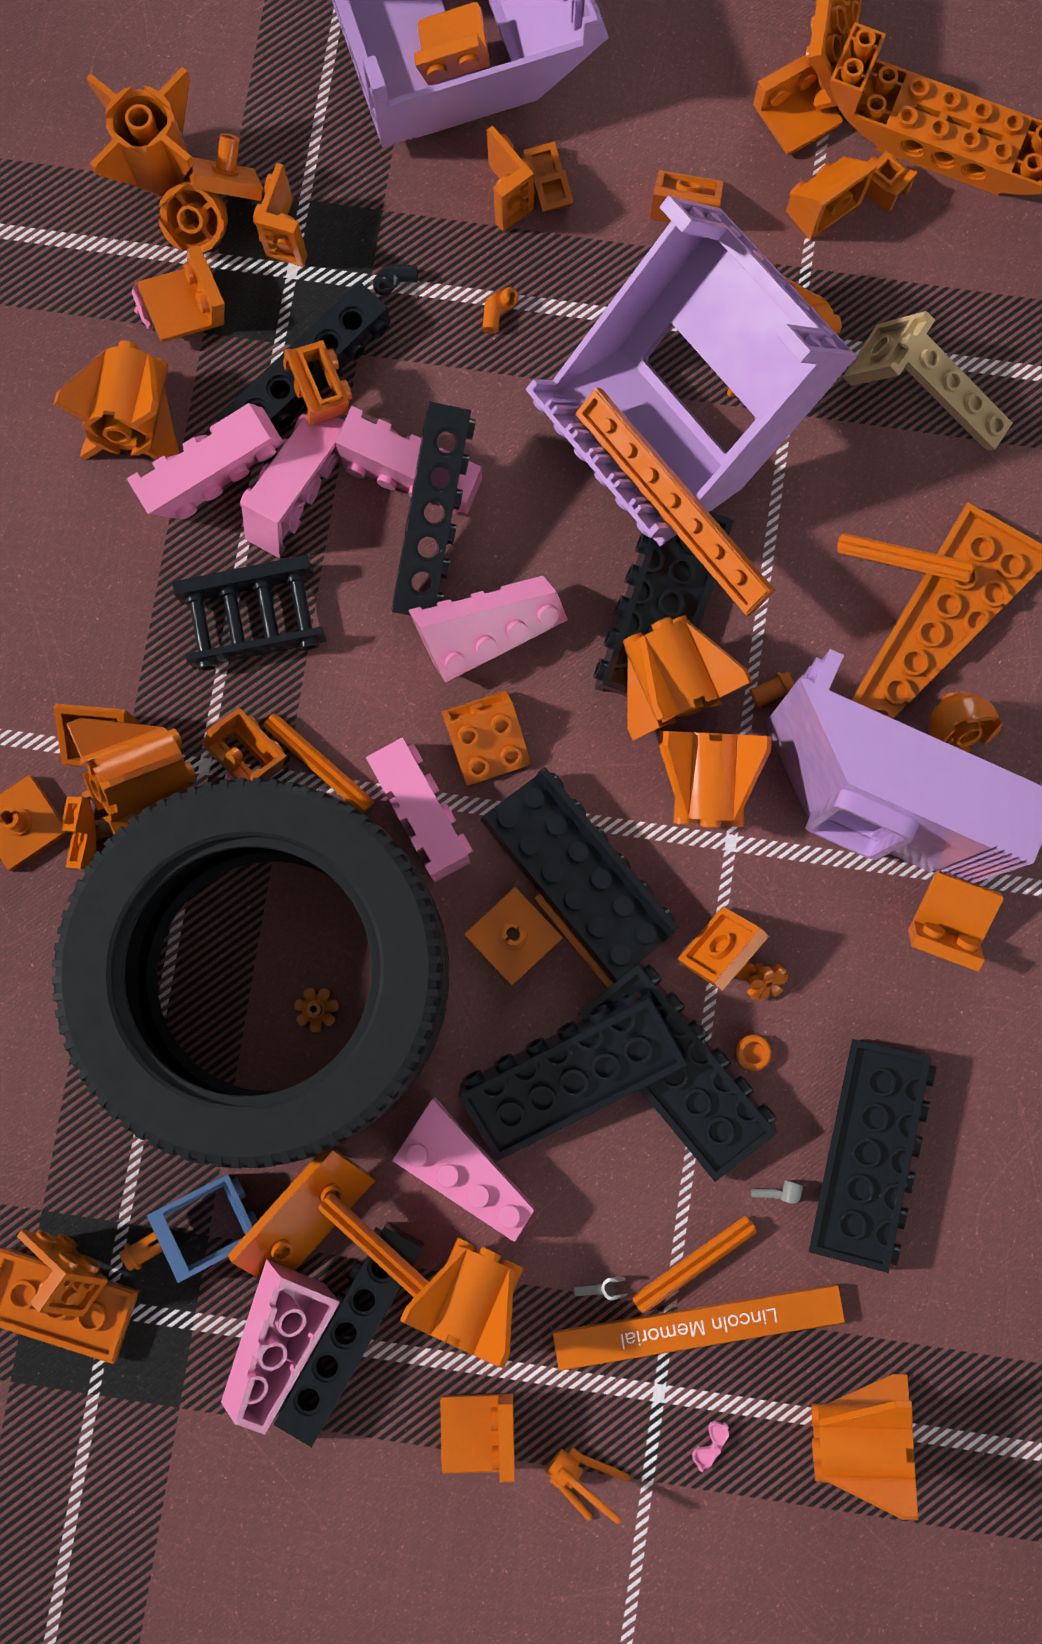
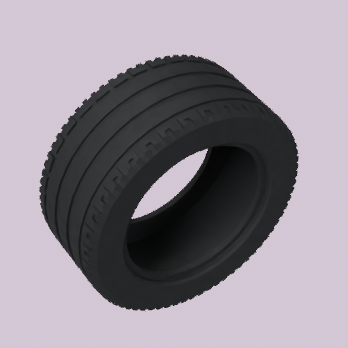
M246 778L220 780V784L216 785L212 782L204 783L197 787L187 788V793L176 792L166 799H161L157 801L158 806L154 808L147 807L142 810V813L128 820L130 824L125 828L120 827L111 839L108 838L104 843L106 847L102 852L97 851L91 863L84 868L83 871L86 874L82 880L78 879L74 886L76 887L73 894H70L67 900L70 902L68 910H63L61 926H58L57 934H60L59 943L54 944L55 959L52 960V967L56 968L55 976H52V984L54 985L52 996L53 1001L57 1002L58 1010H54L55 1016L58 1018L60 1035H64L67 1041L63 1043L65 1050L68 1051L71 1057L72 1065L78 1066L80 1070L78 1076L81 1081H84L91 1095L96 1094L99 1098L97 1103L102 1108H105L114 1120L120 1119L123 1122L121 1126L132 1132L140 1140L147 1139L151 1141L149 1145L170 1155L177 1154L181 1156V1159L203 1165L212 1164L215 1167L242 1169V1167L266 1168L289 1164L325 1152L372 1125L402 1098L421 1073L436 1044L445 1016L446 1001L448 1000L449 955L444 927L429 889L409 858L379 825L371 821L369 817L358 809L330 794L288 781L282 783L276 779L253 778V781H248ZM262 862L298 864L317 870L334 879L353 902L361 917L371 954V983L368 1000L358 1027L348 1043L326 1067L314 1076L288 1089L276 1091L246 1089L229 1084L212 1076L194 1063L178 1045L166 1024L161 1010L157 985L158 962L164 938L175 916L187 900L201 887L221 874L241 866Z

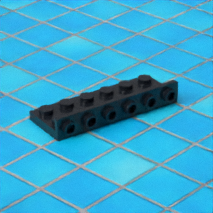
M710 511V515L729 536L734 520ZM643 533L640 535L635 548V552L639 553L636 564H631L625 577V583L629 584L625 596H620L615 607L614 614L618 616L615 628L610 627L605 637L604 646L608 648L605 658L598 661L593 674V678L597 679L596 690L608 689L627 697L628 656L623 644L624 639L637 633H642L644 636L652 632L651 625L667 617H671L673 620L686 615L687 620H690L699 629L715 578L678 535L661 546L653 538Z
M546 767L539 770L533 779L482 816L480 821L613 983L679 930V927L676 925V919L671 911L666 907H661L653 897V891L645 881L639 880L631 871L627 858L612 848L608 843L606 833L600 827L592 824L587 818L582 804L576 799L572 800L564 790L561 779L555 773H550Z
M639 962L579 1011L578 1015L584 1020L588 1018V1014L595 1008L602 1005L609 1007L619 1002L620 997L626 992L636 988L641 991L648 987L652 994L653 1002L687 1061V1066L640 1089V1091L714 1182H716L777 1134L774 1124L777 1118L765 1103L760 1106L751 1096L754 1093L753 1088L742 1075L737 1078L728 1068L731 1062L719 1047L713 1050L706 1042L705 1038L708 1037V1034L696 1019L690 1022L683 1014L682 1010L685 1009V1006L674 992L667 994L659 983L663 979L651 964L645 967Z
M648 987L641 991L638 988L632 989L623 994L619 1002L609 1007L607 1005L599 1006L588 1014V1018L578 1023H575V1021L568 1022L557 1029V1034L545 1040L543 1037L537 1038L528 1043L524 1051L514 1056L511 1053L497 1059L493 1067L483 1072L475 1070L462 1079L458 1097L496 1162L687 1066V1061L653 1002L652 994Z
M852 1039L808 1252L889 1273L890 1264L898 1265L901 1244L895 1243L897 1228L905 1229L909 1208L902 1207L905 1192L912 1194L916 1172L909 1171L911 1158H919L923 1139L922 1136L916 1135L918 1122L926 1123L930 1101L923 1100L925 1087H933L937 1066L930 1065V1056Z

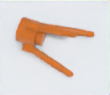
M573 1447L569 1453L561 1448L545 1471V1474L551 1478L549 1482L560 1489L586 1520L591 1521L593 1516L573 1493L572 1488L576 1489L613 1522L620 1524L622 1522L621 1517L578 1481L583 1472V1469L578 1465L582 1463L624 1481H629L630 1475L587 1457Z

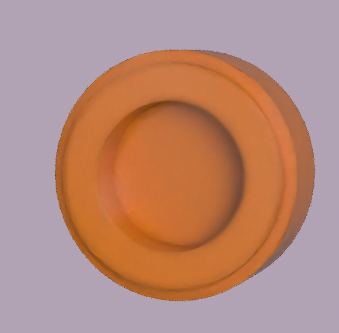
M747 1035L736 1044L735 1058L743 1068L752 1071L761 1070L770 1062L772 1055L771 1047L763 1037Z

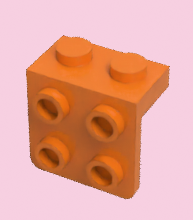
M477 2L423 18L418 22L421 51L413 54L415 66L428 86L491 66L482 10Z

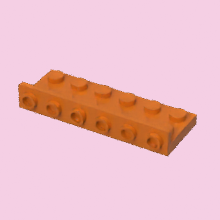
M816 0L815 16L811 18V42L806 49L808 65L813 67L818 75L814 98L816 110L837 106L832 95L830 79L854 22L859 23L862 0Z

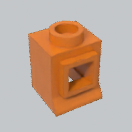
M886 150L880 158L874 155L867 161L871 162L876 168L865 194L889 213L893 209L898 195L901 192L906 195L910 191L918 172L908 169Z

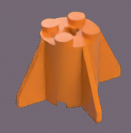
M181 67L159 91L149 86H143L144 90L138 89L134 91L132 87H128L117 94L90 73L86 79L91 89L106 108V128L111 138L110 143L89 163L91 168L99 176L137 186L147 192H152L156 196H164L169 189L180 184L194 165L192 156L189 154L183 138L190 84L188 71Z
M120 341L118 346L110 347L99 354L56 393L53 405L83 420L82 429L87 430L86 439L80 454L82 459L87 460L102 449L115 454H120L121 449L132 450L131 456L144 453L156 460L162 456L168 458L179 454L165 391L168 369L166 361L139 350V347L131 341Z
M686 615L673 620L671 617L664 618L651 625L652 632L644 636L642 633H637L623 640L628 656L627 729L633 741L663 726L677 722L676 716L678 718L689 717L702 710L722 705L720 699H723L724 696L752 683L747 669L695 627L690 620H687Z
M79 718L67 723V727L81 757L80 765L87 763L89 770L82 774L87 790L81 792V794L85 798L91 797L98 811L105 808L109 815L103 817V819L109 822L114 835L120 827H127L130 824L128 820L142 813V810L145 808L158 806L157 801L166 799L176 792L187 793L190 783L196 781L194 768L189 761H184L181 754L182 740L174 728L167 730L165 727L86 718Z
M659 730L658 745L675 796L673 823L692 825L694 824V819H696V823H700L702 827L719 828L721 827V821H723V826L744 827L745 805L771 752L772 736Z
M457 1238L446 1265L406 1306L400 1321L504 1369L510 1355L513 1293L524 1268L505 1259L500 1264L501 1255L483 1247L480 1248L479 1253H476L477 1247Z
M892 1374L832 1402L811 1404L815 1481L831 1483L902 1520H918L915 1462H913L912 1401H909L907 1374Z

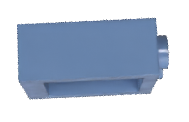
M226 1174L146 1215L178 1283L228 1257L229 1252L242 1238L187 1266L164 1217L222 1187L246 1235L258 1219L253 1210L246 1213L241 1199L245 1198L246 1195L237 1177L231 1180L229 1175Z

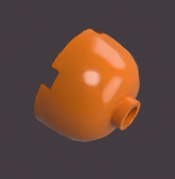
M182 182L169 189L160 200L161 217L158 219L159 226L165 238L176 249L184 252L185 250L187 251V248L200 245L204 253L215 247L224 236L228 224L227 208L218 193L193 189L191 182Z
M951 692L946 694L939 700V704L934 708L928 719V732L930 736L968 753L972 751L968 745L980 740L983 746L997 735L1002 727L999 714L990 701L977 693Z

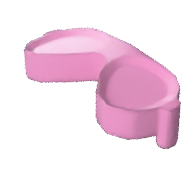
M135 283L132 289V295L137 305L134 312L140 314L146 328L151 329L153 326L152 320L139 292L138 283Z
M710 1422L708 1430L712 1445L695 1448L692 1452L693 1461L698 1466L699 1471L703 1472L704 1469L710 1468L716 1457L720 1455L721 1449L729 1437L727 1423Z

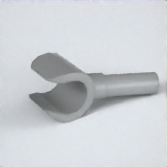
M785 1180L782 1191L751 1188V1198H775L794 1204L800 1201L803 1186Z
M616 1276L606 1279L603 1284L575 1287L574 1293L575 1296L604 1295L608 1300L624 1298L628 1293H616L614 1284L615 1282L625 1281L626 1278Z

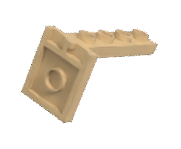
M927 311L877 324L860 349L856 359L843 375V378L853 386L899 376L905 368L983 448L996 450L1012 422L927 335L935 319Z

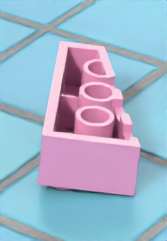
M248 403L210 427L211 435H200L183 443L184 451L168 458L162 456L152 462L155 469L145 476L141 477L136 472L126 478L147 514L180 520L189 518L196 513V507L203 501H210L221 495L223 492L222 488L231 481H239L247 476L251 466L257 462H264L272 458L276 454L275 449L284 442L262 407Z
M351 406L336 440V446L346 472L361 479L365 476L375 479L380 486L388 490L399 488L408 492V495L411 497L421 438L413 434L404 438L391 428L392 424L378 419L377 424L361 418L362 410ZM439 448L444 453H450L443 448ZM471 461L468 462L466 475H459L457 488L463 489L460 509H453L452 514L462 512L468 515L483 479L482 467ZM437 467L432 471L430 479L435 487L443 488L448 484L450 477L446 469Z
M302 414L299 417L293 434L289 439H283L284 443L277 449V456L271 464L266 463L263 466L258 482L252 489L248 488L241 498L240 506L242 507L245 540L278 558L282 556L286 549L283 545V539L288 531L295 534L301 524L299 519L305 502L310 505L313 504L321 486L320 477L322 476L327 479L340 458L336 440L345 420L339 417L311 426L306 421L307 414Z
M544 576L501 586L500 590L484 593V591L470 594V598L454 602L450 599L437 602L435 607L423 610L421 607L408 610L434 666L445 683L568 620L556 590Z
M402 737L367 756L368 763L434 883L471 863L468 854L473 852L465 835L462 833L457 836L451 824L456 822V819L447 803L440 805L435 793L440 790L430 773L424 776L418 764L423 762L414 743L407 746Z
M434 1097L392 1161L515 1242L533 1214L534 1205Z
M267 1259L221 1400L222 1405L234 1424L264 1435L340 1304V1301L324 1283Z

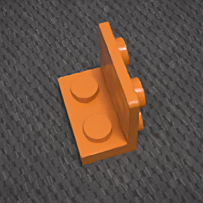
M806 54L759 80L753 106L786 155L795 153L837 129L843 121L835 107L816 110L814 98L817 74L814 68L808 65Z
M491 126L487 129L489 167L499 177V180L493 187L495 223L502 232H505L534 210L535 171L526 158L523 157L521 159L514 151V146L505 133L500 134L494 126Z
M276 163L273 174L269 173L267 175L264 185L265 196L262 204L258 203L255 208L253 222L257 227L259 240L262 242L267 257L304 267L308 255L299 222L288 215L293 202V196L284 165Z
M200 245L187 248V263L183 264L184 269L138 281L139 292L161 342L224 325L225 303Z
M506 690L441 711L466 785H473L531 764L513 702Z
M936 871L908 929L911 947L979 972L985 961L981 944L1003 902V895L945 872Z
M40 1229L36 1232L21 1230L17 1238L52 1270L50 1275L39 1285L38 1292L30 1304L41 1313L83 1317L108 1282V1279L99 1271V1263L87 1255H81L76 1250L77 1243L64 1234L53 1236Z
M513 1393L443 1395L440 1399L442 1472H499L500 1483L515 1482Z

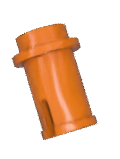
M777 672L775 678L749 689V692L756 707L759 709L770 702L786 696L793 687L794 682L788 672L783 674Z
M154 1232L132 1245L129 1243L125 1244L124 1250L119 1252L122 1262L129 1271L134 1268L140 1270L142 1268L141 1264L163 1252L159 1242L152 1246L153 1243L158 1241Z

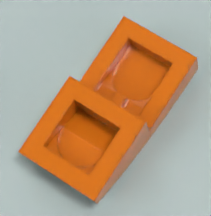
M555 141L523 150V157L531 163L535 171V196L541 212L546 213L574 205L566 171L562 169Z
M67 796L60 831L72 833L65 867L84 870L86 865H89L94 859L93 856L96 853L94 814L89 798Z

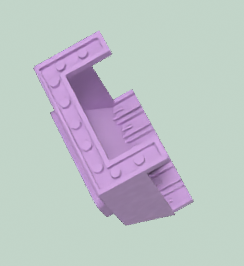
M332 0L378 137L382 147L386 148L388 145L392 146L400 141L405 142L413 137L425 136L539 100L609 38L596 1L488 0L510 62L429 86L415 66L413 53L421 51L418 22L423 18L444 12L445 8L442 0Z
M670 195L667 196L659 208L668 216L671 222L553 380L533 379L525 389L534 399L533 404L542 413L547 414L552 420L556 432L567 438L573 445L574 453L577 457L587 462L595 471V478L602 485L608 487L616 496V503L623 510L629 512L637 521V528L644 535L653 538L659 546L676 536V532L575 415L595 388H602L704 508L710 512L746 485L857 357L721 208ZM673 325L755 416V421L727 453L648 363L649 356Z
M829 649L822 659L816 657L812 666L808 667L805 675H802L765 722V726L770 736H772L774 746L805 815L809 817L805 827L809 832L869 859L877 860L887 854H891L928 872L942 871L972 883L1034 863L1042 845V779L1040 784H1037L830 691L829 688L842 662L843 654Z

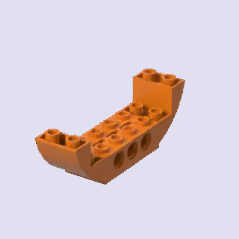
M854 22L830 79V86L834 100L841 113L863 137L877 146V151L884 153L887 150L898 159L997 196L1000 193L1016 195L1042 194V120L877 59L886 33Z

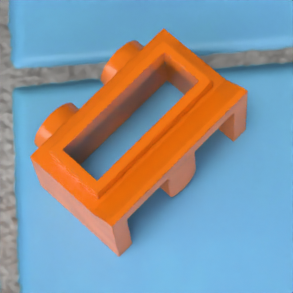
M323 340L296 349H285L283 366L285 371L292 370L295 377V393L298 398L303 397L307 405L306 421L308 425L311 426L347 414L349 400H352V393L347 380L340 381L336 372L339 369V363L333 349L327 350ZM319 360L334 396L322 400L307 365L308 362Z
M237 708L210 727L203 744L204 748L234 779L246 778L248 781H253V778L269 779L282 769L287 757L279 743L271 740L260 729L258 722L252 716H247L240 708ZM234 735L264 767L258 768L253 772L242 761L243 755L241 751L236 747L230 749L224 741Z

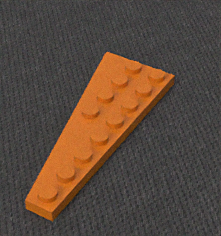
M967 502L937 554L972 562L974 570L970 581L962 582L925 573L851 700L894 719L1042 569L1041 543Z

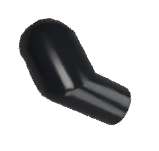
M386 265L373 279L374 291L379 295L385 296L390 294L401 282L417 283L418 265Z

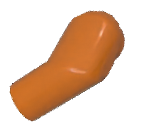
M513 287L503 288L486 299L483 315V332L488 334L499 332L500 316L511 310L518 302L519 295L516 289Z

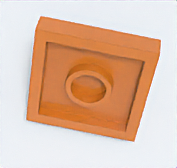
M225 133L220 134L216 161L192 157L194 165L188 175L193 189L261 201L263 186L255 169L237 166L240 142L237 136Z
M31 775L26 776L0 794V859L7 870L12 872L69 834V832L60 831L61 817L35 778Z
M516 887L464 934L511 986L563 939Z
M722 906L678 957V960L685 967L723 991L735 976L741 981H746L754 975L756 967L749 959L769 936L757 925Z

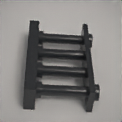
M308 555L173 581L174 595L181 604L186 603L187 606H190L198 652L185 654L186 661L194 669L198 668L199 671H209L218 668L220 663L298 647L299 650L303 651L318 648L320 646L319 643L327 642L326 634L322 627H312L304 586L307 579L314 577L312 563ZM286 583L291 586L299 631L279 635L271 590L274 585ZM253 590L257 592L265 638L245 642L237 597L240 595V592ZM220 597V599L224 600L232 645L212 649L204 603H206V599Z

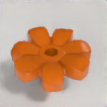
M762 963L754 964L756 967L755 973L748 979L751 988L747 993L750 998L761 1001L767 999L770 993L774 997L778 996L783 991L780 985L785 984L788 980L786 969L779 963L775 964L772 968L770 966L764 967Z
M313 988L304 990L305 1000L297 999L294 1004V1008L302 1012L296 1018L297 1023L300 1026L310 1023V1030L312 1032H320L322 1030V1023L328 1027L333 1026L336 1018L331 1013L338 1011L340 1005L337 1000L329 1001L331 991L322 988L316 994Z

